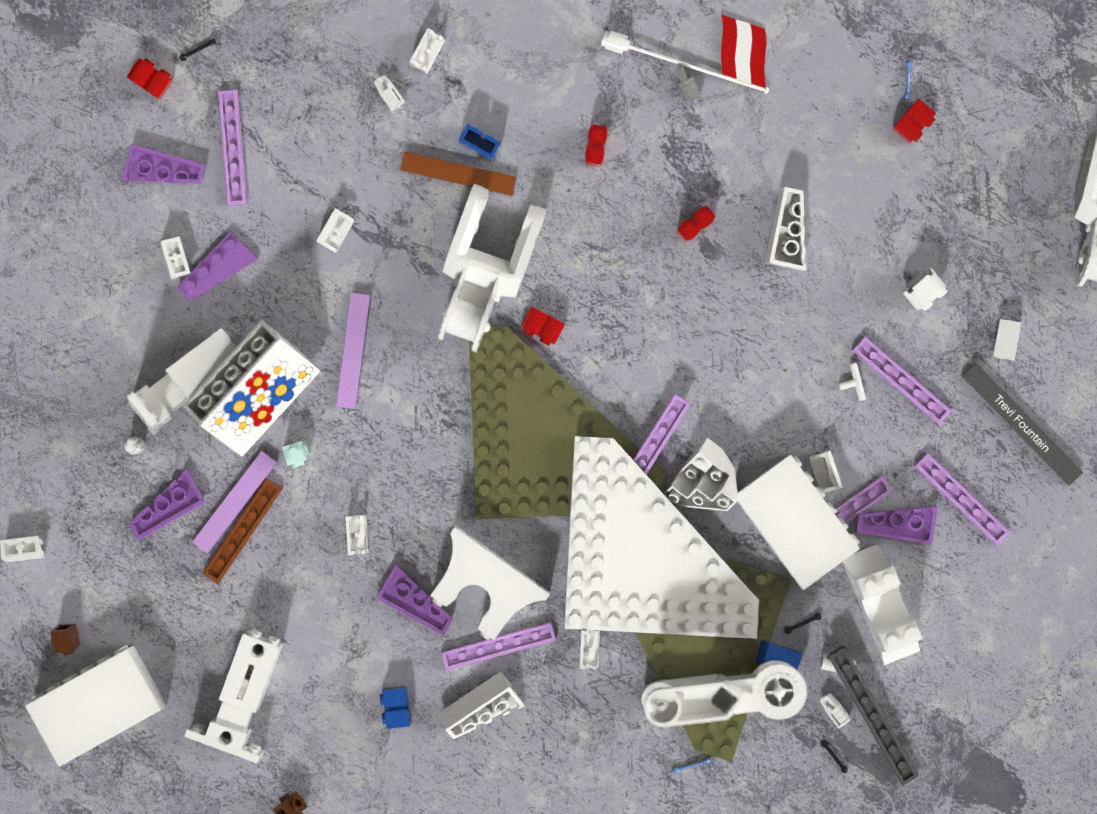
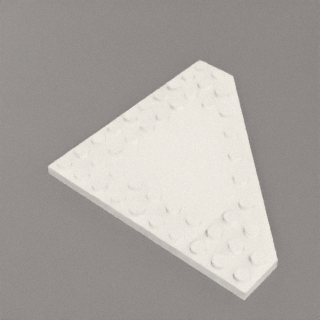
M575 436L565 629L757 639L759 600L614 438Z

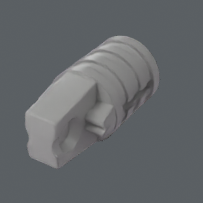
M683 66L677 68L675 71L679 79L676 82L679 88H681L686 102L702 95L692 74H687Z

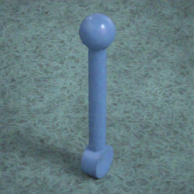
M907 60L905 63L907 74L904 100H909L910 72L913 66L911 60Z
M710 758L682 767H673L672 773L677 774L685 769L711 763Z

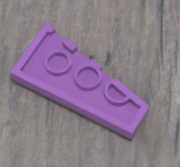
M395 564L377 599L444 636L453 618L442 607L435 604L432 598Z

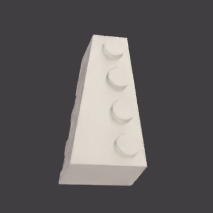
M788 187L779 189L765 264L806 271L803 218L804 194L802 190Z

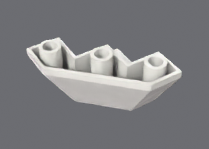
M706 438L684 463L664 492V495L679 507L728 511L738 501L735 468L724 450L709 438Z

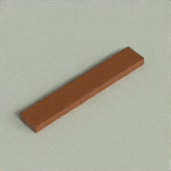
M405 151L400 171L473 187L476 184L491 192L513 196L517 178Z
M265 479L202 574L217 584L221 582L283 488L270 479Z

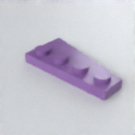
M131 144L121 181L201 184L206 165Z
M230 232L177 288L192 301L236 272L257 261L258 258Z
M188 469L184 470L179 478L174 480L162 494H159L148 507L142 510L129 523L138 541L206 503Z
M938 507L861 513L857 517L855 533L932 545Z

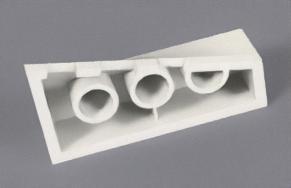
M499 672L437 715L444 729L455 739L475 730L478 724H488L492 722L493 717L500 714L505 716L510 713L509 710L515 707L520 709L525 705L502 672Z

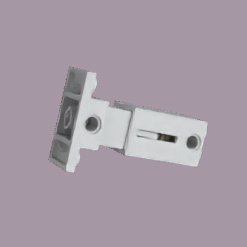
M220 328L166 369V376L149 388L145 385L136 393L132 392L127 396L129 405L153 435L159 432V429L171 420V414L191 398L236 348L233 343L234 338L228 330L224 332Z
M255 629L247 630L243 633L219 700L223 702L217 717L210 721L208 730L207 726L203 724H192L186 730L184 737L258 763L263 756L264 750L257 744H247L252 731L248 726L253 713L261 706L284 643L279 642L280 639L274 636H262V632ZM257 644H261L263 646V652L257 649ZM225 731L231 734V738L225 735Z

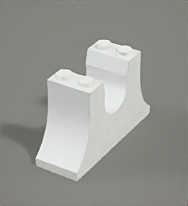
M455 526L450 533L453 542L450 565L444 577L431 594L433 597L432 601L440 607L442 605L447 607L457 598L462 588L468 585L483 587L490 596L491 605L483 614L478 630H480L479 634L485 639L489 640L491 638L495 640L507 621L518 610L536 601H546L550 591L461 528Z
M877 544L855 552L843 561V565L883 664L886 665L919 652L918 641L923 638L915 619L910 616L898 588L901 583L894 566L887 562Z

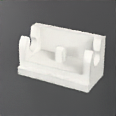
M427 28L409 61L410 65L428 74L445 39Z
M335 208L316 242L337 253L355 220Z
M180 236L161 241L160 246L170 280L190 274Z
M1000 319L993 357L1015 361L1021 322Z
M828 450L808 457L817 485L823 493L842 488L831 451Z
M346 516L348 555L369 553L367 516Z
M39 536L0 540L1 560L7 563L45 558L44 552L41 549L43 542Z
M581 629L580 669L599 668L600 630Z

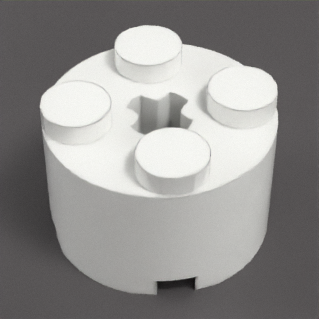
M931 267L926 269L928 271L926 274L920 272L905 286L907 290L901 291L916 310L923 309V311H926L933 305V300L937 297L941 298L947 293L946 284Z

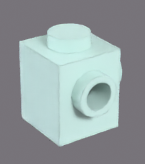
M302 441L282 447L288 466L293 465V468L304 465V460L308 459L309 450Z

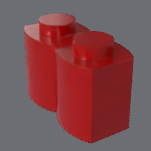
M139 58L127 75V78L161 100L173 82L169 78L171 74L162 68L158 71L154 68L155 64L147 58L144 60Z
M917 99L892 129L909 144L912 141L916 143L923 135L922 129L925 126L929 128L936 120L934 118L936 112L922 100Z
M591 125L588 132L589 145L585 152L586 165L601 166L604 159V145L607 139L606 126Z
M708 206L701 207L692 218L682 222L676 232L684 242L691 241L698 235L700 230L707 228L716 216Z
M531 306L521 327L524 328L523 333L531 337L535 334L540 337V342L550 346L551 343L555 345L565 324Z

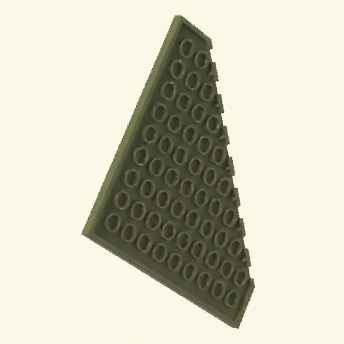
M507 326L490 327L488 332H484L477 352L472 351L474 342L469 341L476 519L571 515L575 436L614 438L632 460L634 459L639 448ZM654 462L647 476L664 494L667 489L666 473Z
M721 557L759 600L757 639L635 632L658 679L664 680L716 673L724 674L726 677L752 674L760 665L755 662V658L761 641L771 642L790 579ZM747 713L734 714L727 720L686 724L683 727L696 751L732 762Z

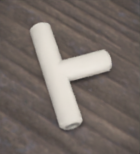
M857 363L850 364L853 379L840 382L838 384L839 389L855 387L858 400L862 401L866 399L858 365Z

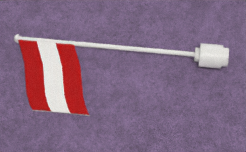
M721 15L723 29L720 51L722 74L629 45L630 40H627V35L611 30L604 33L601 46H604L607 50L622 54L623 51L627 52L629 48L764 91V94L769 92V88L765 84L764 72L767 45L766 33L762 27Z

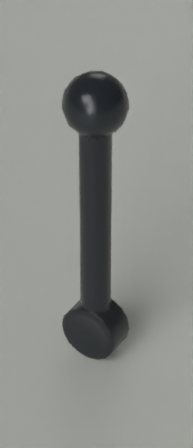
M212 39L186 54H181L179 58L181 61H185L187 57L208 46L214 45L216 41Z
M816 613L814 617L791 627L786 626L784 631L786 634H790L796 628L814 620H821L822 616L820 613Z
M822 740L820 745L826 748L841 768V772L847 773L848 768L840 762L828 746V742Z

